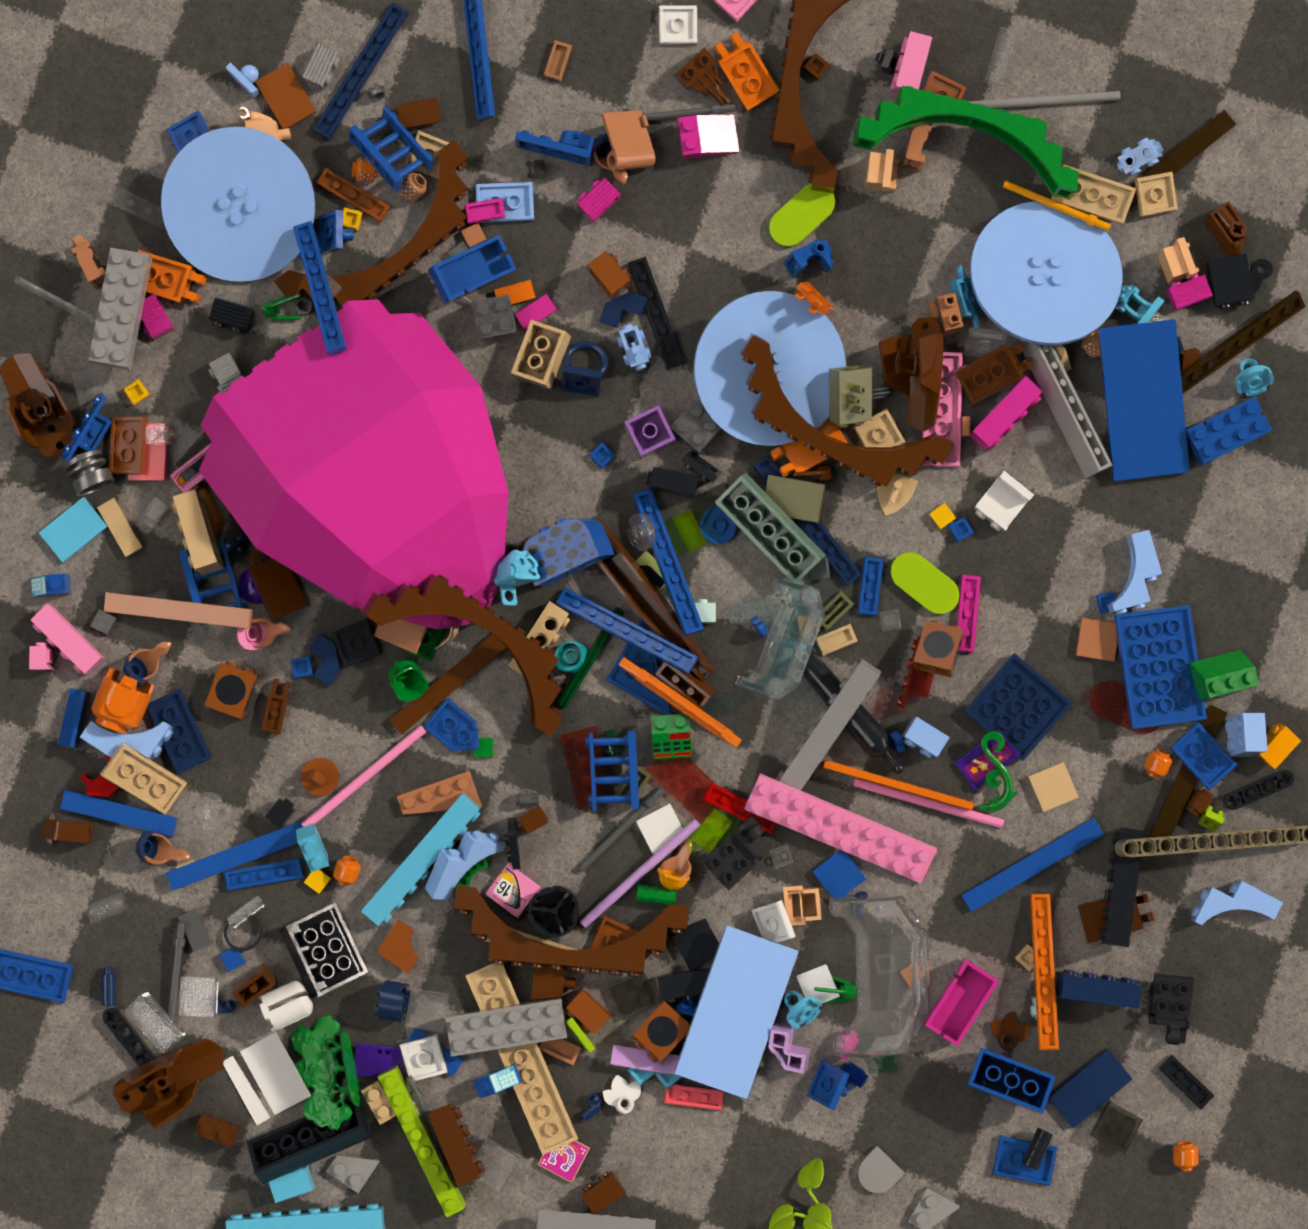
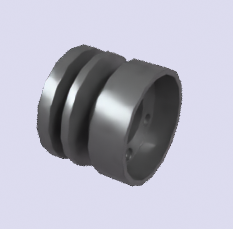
M101 450L84 452L64 464V469L70 471L67 474L69 478L78 477L72 483L77 496L94 493L113 483L114 478L110 469H100L106 463L105 459L101 458L103 456Z

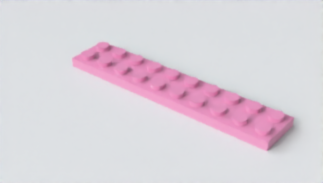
M759 774L744 807L749 812L918 883H922L937 852V848L763 774Z

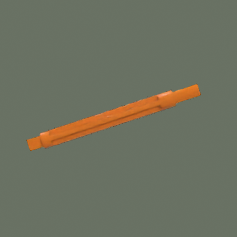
M625 657L618 664L620 668L635 677V680L725 743H729L737 749L742 742V739L733 734V731L643 668L640 669Z

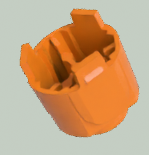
M109 668L102 680L91 710L97 716L96 723L111 730L127 734L128 729L134 730L139 727L152 697L154 685L146 682L140 689L136 687L138 680L125 675L121 681L117 680L120 671Z

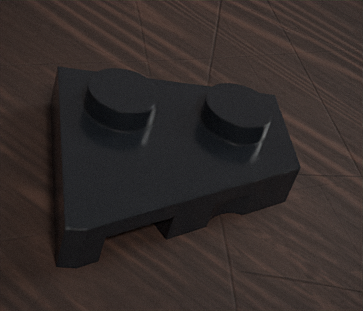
M507 818L508 834H504L505 845L510 847V851H507L508 863H512L513 870L521 869L515 818Z

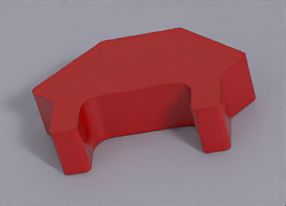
M105 755V758H106V759L108 760V762H109V760L111 759V757H109L108 755ZM83 774L80 777L87 786L86 794L89 796L112 797L121 789L101 775L94 780L88 774Z

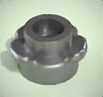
M374 84L369 88L367 95L374 102L380 101L386 95L383 85Z

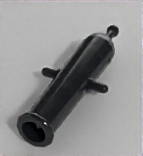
M813 648L793 665V669L799 670L829 707L828 701L834 693L838 694L841 690L839 687L841 681L818 657L816 649ZM860 704L846 724V730L866 754L874 758L883 757L890 763L896 774L903 773V764L898 763L890 752L892 742L889 734L867 709Z

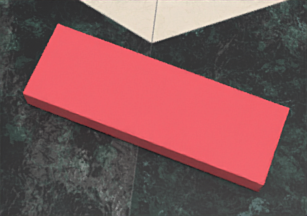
M673 1084L666 1089L664 1103L722 1110L724 1091Z

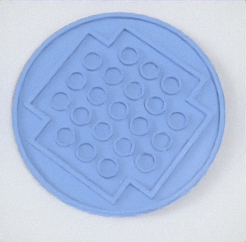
M225 127L212 130L195 138L174 158L164 179L161 209L164 224L171 241L188 262L213 277L228 281L244 282L268 277L283 269L297 257L300 251L293 227L309 221L314 224L315 195L306 168L298 156L286 144L276 137L257 129Z
M1033 201L1013 206L998 214L987 224L979 235L972 252L970 278L973 292L979 305L991 321L1000 329L1013 337L1029 343L1062 345L1087 337L1109 318L1121 293L1122 265L1116 246L1105 230L1096 226H1088L1082 220Z
M763 291L744 295L719 310L702 332L694 357V381L697 394L711 419L733 437L748 443L764 446L794 442L787 437L788 433L784 431L779 433L770 428L771 424L766 421L764 424L756 421L751 412L761 395V392L755 394L748 390L749 386L746 384L756 363L754 362L751 365L745 362L740 354L751 333L769 342L775 374L784 395L792 407L815 428L820 427L829 417V369L846 367L845 353L834 325L826 315H822L819 311L813 315L808 310L812 307L809 301L805 299L799 301L793 294L778 291Z

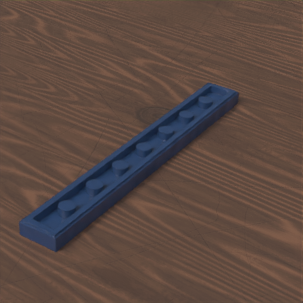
M392 2L313 128L315 133L330 141L407 18L408 11Z
M769 455L753 466L766 484L768 475L783 477L780 469ZM793 518L803 532L826 555L825 557L828 559L829 565L846 587L862 575L820 520L817 523Z

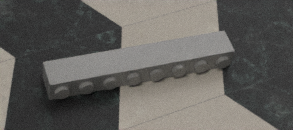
M1020 340L1024 346L1022 353L1025 359L1030 357L1033 362L1031 371L1040 389L1043 391L1042 393L1085 479L1112 466L1053 345H1038Z
M863 659L859 663L855 662L850 669L852 673L848 679L845 677L839 685L841 688L839 693H834L828 701L830 706L827 710L823 708L817 717L819 722L816 726L812 724L806 733L809 737L806 741L801 740L796 748L798 753L795 757L793 755L790 756L785 764L788 766L785 772L781 770L775 780L798 790L804 787L879 678L880 670Z

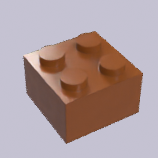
M604 251L588 264L589 273L611 300L617 298L630 287L629 273L625 268L620 269L618 260L612 253L608 254L607 251Z
M583 987L566 1006L568 1009L566 1013L574 1020L578 1019L581 1022V1027L588 1034L592 1032L595 1035L611 1017V1013Z

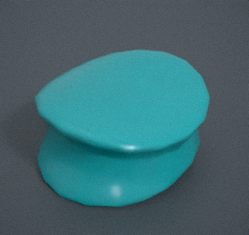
M576 641L562 643L555 651L554 656L559 659L556 667L567 673H575L583 665L587 649L583 644Z

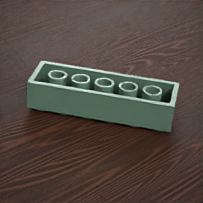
M747 473L741 475L715 501L794 585L826 556Z

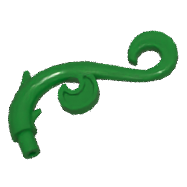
M997 731L985 733L981 739V746L985 755L996 767L987 772V785L991 788L999 787L1002 782L1001 780H996V778L1001 776L1004 781V791L999 798L995 796L994 800L989 801L988 804H980L981 812L990 811L992 813L999 811L1018 794V792H1013V780L1009 771L987 747L989 740L997 742V747L993 749L995 753L1001 751L1004 747L1005 739Z

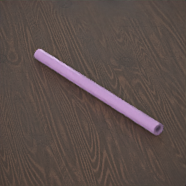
M694 818L580 920V923L585 928L589 926L701 826L699 822Z

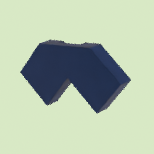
M629 291L605 303L599 322L618 328L624 310L642 316L648 298Z
M318 634L308 650L322 658L323 662L313 676L330 687L341 671L336 645L321 634Z

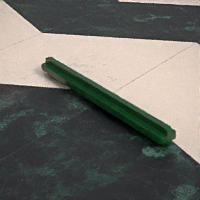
M615 607L612 611L621 617L624 614V611L618 607ZM604 630L600 631L586 654L583 665L576 671L560 697L558 705L567 708L611 634Z

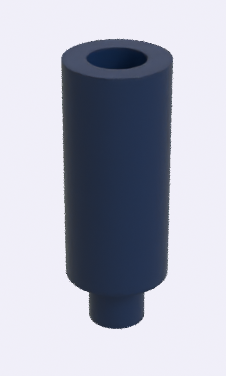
M112 966L104 967V974H101V1006L116 1005L115 974L112 973Z

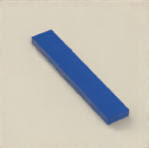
M65 790L60 809L147 831H154L171 837L174 835L178 820L177 817Z

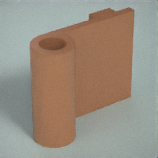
M641 110L602 113V119L612 148L607 156L609 169L615 171L653 167L655 164V153L647 131L649 124L646 115H643Z
M397 620L383 626L378 624L374 636L417 654L428 627Z

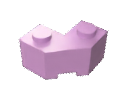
M776 1022L771 1028L768 1048L779 1059L784 1070L804 1074L808 1068L811 1049L792 1045L794 1029L790 1025Z

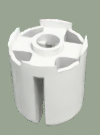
M292 981L258 997L263 1002L259 1006L265 1020L271 1021L274 1027L271 1029L272 1032L297 1022L312 1013V1000L308 997L307 989L301 982Z

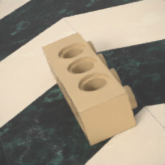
M549 601L527 635V638L530 639L531 636L535 639L538 636L545 637L546 643L541 646L543 649L546 646L549 647L550 644L554 645L560 637L557 633L561 627L565 629L570 621L568 618L569 613ZM548 620L556 622L554 630L546 629L545 624ZM513 658L508 666L522 675Z

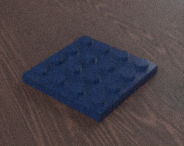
M1013 653L967 706L964 712L987 732L1000 729L1010 744L1020 752L1021 756L1018 759L1024 761L1073 703L1019 656Z

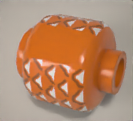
M357 158L356 162L352 163V177H355L357 182L373 183L376 177L380 176L366 158Z

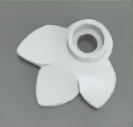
M616 1075L612 1081L611 1090H604L603 1097L608 1105L615 1106L618 1112L626 1114L632 1111L634 1101L639 1098L641 1086L636 1081L628 1084L624 1078ZM623 1100L628 1102L626 1107L621 1106Z

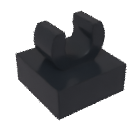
M887 49L885 55L877 53L875 61H878L877 64L881 65L885 73L892 75L899 57L894 50Z

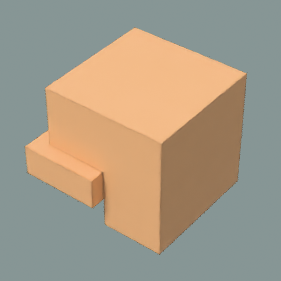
M886 149L885 153L870 152L865 189L895 192L899 159L893 158L894 150Z
M1184 237L1177 239L1173 246L1164 248L1158 255L1168 284L1184 278H1192L1199 272V268L1195 267L1189 251L1190 244L1186 243Z
M802 885L783 887L784 907L791 926L805 925L806 921L822 920L819 888H803Z

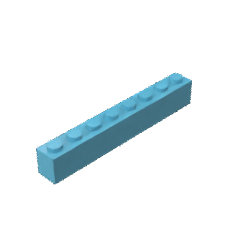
M463 792L361 912L377 926L381 923L386 924L392 917L390 912L394 908L398 910L405 902L403 897L407 893L411 895L418 887L415 883L419 879L423 881L430 873L428 868L435 864L440 850L452 848L455 844L453 839L457 835L461 837L468 829L466 824L470 820L474 822L481 814L478 812L481 807Z
M378 1203L367 1204V1207L359 1208V1205H349L347 1209L333 1206L328 1207V1210L320 1211V1208H310L308 1212L294 1209L289 1210V1213L281 1214V1211H271L270 1215L254 1212L250 1213V1216L245 1217L242 1214H232L231 1218L226 1220V1229H385L383 1206H378Z

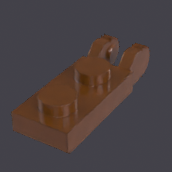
M274 679L271 693L268 696L261 731L281 735L289 699L290 681L285 682L283 695L281 696L276 694L279 687V679Z

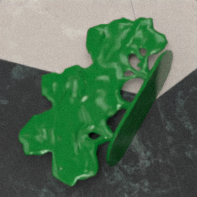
M326 1015L318 1018L313 1031L307 1027L299 1026L292 1033L290 1039L293 1050L302 1056L301 1061L295 1063L294 1066L307 1088L312 1087L314 1090L312 1096L305 1102L303 1116L313 1121L320 1128L328 1126L330 1130H338L341 1122L349 1120L352 1115L351 1108L344 1103L346 1094H349L352 1104L358 1107L360 1105V1092L350 1037L346 1031H342L340 1044L336 1042L340 1023L332 1019L331 1015ZM332 1043L335 1047L329 1048L328 1045ZM342 1050L344 1063L342 1066L339 1065L335 1058V1054ZM345 1070L347 1082L345 1087H341L336 1081V1074ZM342 1092V1094H339L341 1098L336 1103H334V1096L337 1093ZM342 1102V1106L338 1107L337 1105Z

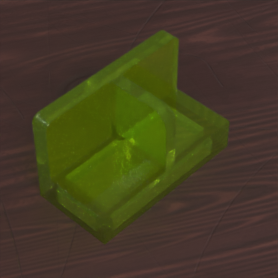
M691 509L673 517L689 553L706 545L705 538Z
M713 809L693 835L692 840L710 853L733 822L718 810Z

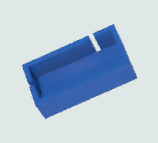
M500 235L437 263L428 269L444 304L516 270L509 254L503 258L500 257L501 254L507 251Z
M1256 396L1186 430L1187 443L1199 466L1272 431L1266 416L1261 417L1260 415L1263 410Z

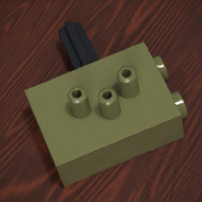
M855 365L829 369V422L837 424V427H848V424L851 423L863 425L865 421H872V399L890 397L892 394L890 386L872 388V368L868 366Z

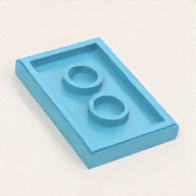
M83 497L40 531L39 534L62 563H65L106 530L108 526L87 499Z

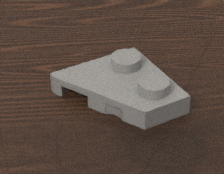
M338 1154L326 1172L359 1193L380 1161L378 1159L373 1160Z

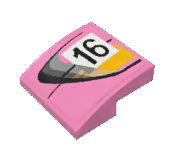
M507 863L485 894L519 918L530 904L533 896L541 889V886L518 869L513 870L512 865Z

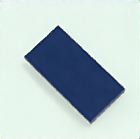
M181 689L175 690L148 704L147 711L155 727L162 722L173 727L171 730L173 732L172 736L167 742L164 741L163 746L176 774H180L212 759L211 753Z
M1105 1049L1053 1092L1048 1099L1070 1126L1075 1128L1128 1084L1132 1078L1109 1049Z

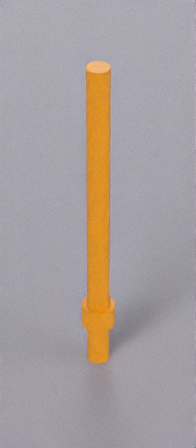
M1005 180L1003 188L1082 220L1088 226H1096L1109 231L1111 224L1097 219L1098 217L1095 215H1087Z

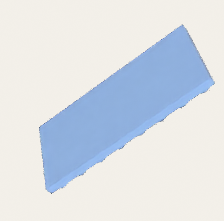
M726 925L674 1074L747 1099L799 951Z

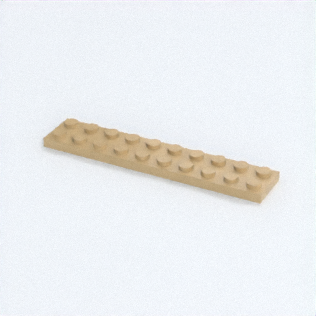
M490 964L465 975L480 1010L520 1004L504 965ZM538 1043L497 1049L504 1067L513 1064L517 1067L522 1082L513 1086L542 1155L577 1140L576 1131Z

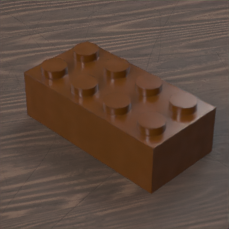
M448 1104L428 1113L457 1186H465L485 1177L483 1174L485 1167L482 1161L477 1160L475 1155L478 1153L474 1142L470 1143L468 1138L470 1135L469 1129L466 1124H462L460 1119L463 1115L459 1106L456 1107L454 1104Z

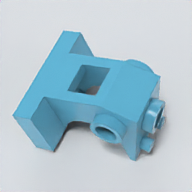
M1123 285L1115 308L1122 313L1126 312L1137 321L1136 324L1149 322L1164 300L1158 296L1153 303H1149L1138 295L1140 291L1137 287ZM1131 299L1141 305L1136 312L1127 305Z

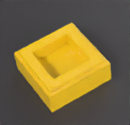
M344 207L343 228L358 231L363 212Z
M140 379L123 389L134 406L150 396Z
M945 503L929 514L940 530L956 519Z
M319 869L311 872L304 883L320 894L331 880V877Z

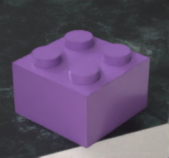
M659 405L624 422L642 459L676 443V439Z

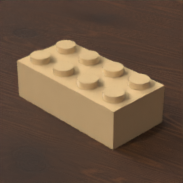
M195 489L173 496L172 508L174 513L179 516L177 524L180 532H183L185 539L182 540L185 549L189 551L191 556L188 557L190 567L194 568L195 572L197 571L202 576L224 569L203 497Z

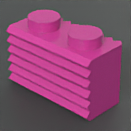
M605 177L602 180H596L591 186L593 189L588 194L584 192L577 199L579 201L577 207L593 223L620 198V192Z
M1198 274L1189 278L1184 283H1181L1180 280L1170 284V288L1166 290L1174 312L1210 299L1213 296L1206 276H1199Z
M153 294L145 298L141 320L145 324L143 330L147 337L151 336L154 340H157L174 331L175 329L158 297Z

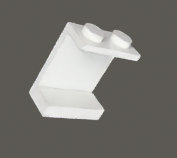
M1003 471L974 507L976 510L975 514L983 520L985 518L991 522L990 526L999 532L1001 530L1004 532L1034 494Z

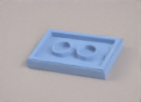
M533 182L476 184V202L502 198L506 217L478 223L534 221Z

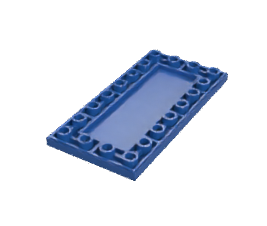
M1176 319L1098 328L1113 481L1190 472Z

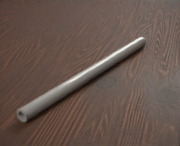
M1120 91L968 102L978 105L983 104L994 109L1120 101Z

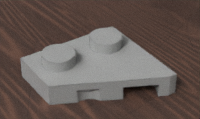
M926 1187L908 1222L920 1229H930L959 1209L960 1206Z

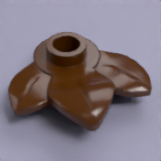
M1011 1011L1003 1017L1002 1022L993 1020L991 1031L998 1038V1044L1002 1049L1012 1050L1016 1047L1017 1042H1022L1028 1037L1030 1025H1019L1015 1013ZM1006 1037L1011 1038V1042L1009 1044H1005L1004 1039Z

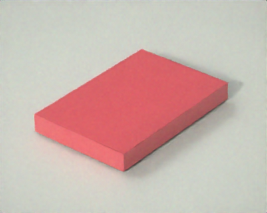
M148 423L145 475H128V480L167 481L169 424Z

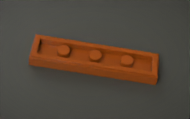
M326 167L316 182V185L380 223H382L391 208L390 205Z

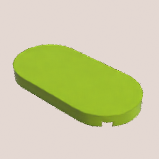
M812 183L801 189L771 218L769 231L773 241L784 247H792L801 243L831 215L835 206L834 194L811 190Z
M907 552L899 555L893 561L891 577L894 584L929 612L945 614L956 607L959 601V589L955 582L921 555Z

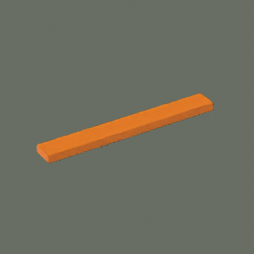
M825 760L822 766L826 769L972 810L974 806L973 802L831 761Z
M1030 894L1038 1050H1059L1050 894Z

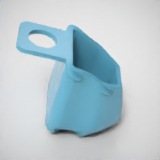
M512 550L498 565L494 584L500 587L501 602L505 606L517 605L515 587L534 582L541 577L537 571V561L526 550ZM506 591H510V592H511V594H512V600H511V601L506 600V598H505V592H506Z

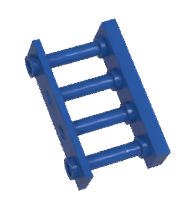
M386 106L383 108L382 120L367 129L360 130L356 125L349 128V140L395 193L402 189L403 177L423 165L428 172L432 170L433 158L431 154L420 146L399 122L396 114ZM387 125L394 132L376 144L371 143L367 138ZM397 139H400L405 144V147L388 157H383L379 150ZM410 152L417 158L416 161L399 171L391 166L392 163Z
M224 538L219 539L221 546L218 547L220 554H224L226 565H223L224 569L203 576L190 567L188 557L191 556L189 551L186 549L179 551L192 602L204 604L203 601L207 597L233 590L236 601L221 606L248 608L246 598L241 596L230 556V553H233L230 542H226ZM226 572L229 573L231 583L204 591L199 588L198 582H201V579Z
M628 730V735H624V737L593 738V732H589V737H585L586 749L590 748L592 794L588 795L589 806H593V811H597V804L627 802V804H631L632 809H639L635 730ZM624 745L625 747L628 746L629 754L619 757L594 758V746ZM625 764L630 768V773H626L624 776L595 777V765ZM626 783L631 788V793H627V795L596 796V785Z

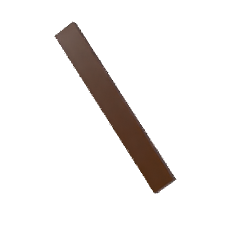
M494 635L489 636L429 686L421 697L410 702L390 719L391 723L403 735L506 649V647Z

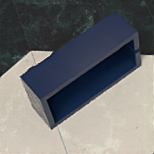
M1064 969L1063 972H1058L1056 996L1063 999L1139 1009L1142 985L1136 983V980L1133 978L1121 977V980H1117V977L1102 974L1101 978L1091 972H1083L1082 975H1078V972H1075V970Z

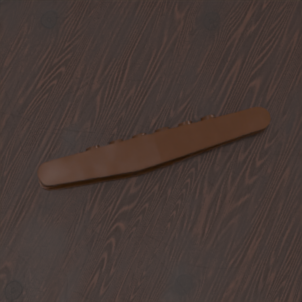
M597 519L603 525L611 545L617 551V554L608 562L604 559L597 562L635 612L661 638L682 649L688 645L693 654L698 656L692 671L700 680L704 681L715 672V668L692 636H684L676 613L660 590L601 519Z

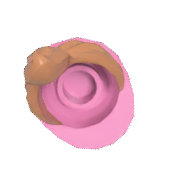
M252 617L250 629L238 628L237 640L244 649L258 650L272 644L277 635H285L292 628L285 623L274 624L267 618Z

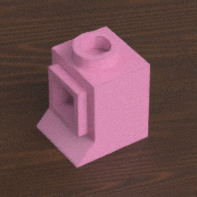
M38 642L36 646H30L29 669L55 670L50 665L52 663L53 650L47 646V643Z

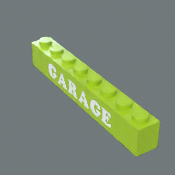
M398 1065L380 1073L378 1079L446 1217L463 1210L466 1203L456 1182H454L416 1101H413L410 1095L411 1091Z

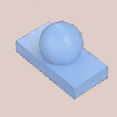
M231 62L226 66L228 73L253 98L260 94L252 84L258 79L259 75L256 67L245 65L239 71Z

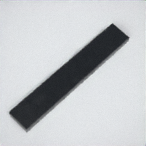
M646 256L628 262L639 295L648 298L644 310L666 370L684 364Z

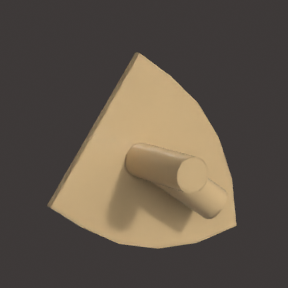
M894 473L887 487L884 485L877 486L878 500L885 516L897 512L907 504L917 487V480Z

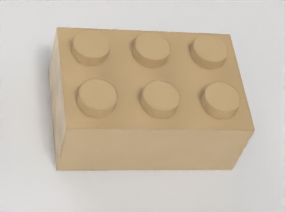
M531 320L511 374L518 379L551 390L571 336L566 331Z

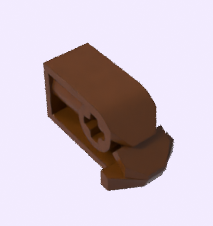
M1228 201L1211 212L1203 220L1225 250L1223 251L1224 254L1234 256L1242 252L1247 227Z
M52 814L42 825V833L50 844H53L54 840L92 843L94 823L56 820L57 815Z

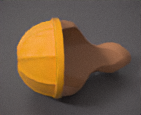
M691 839L683 841L679 847V853L663 861L657 872L663 887L670 890H679L690 880L689 876L692 867L688 858L692 852Z

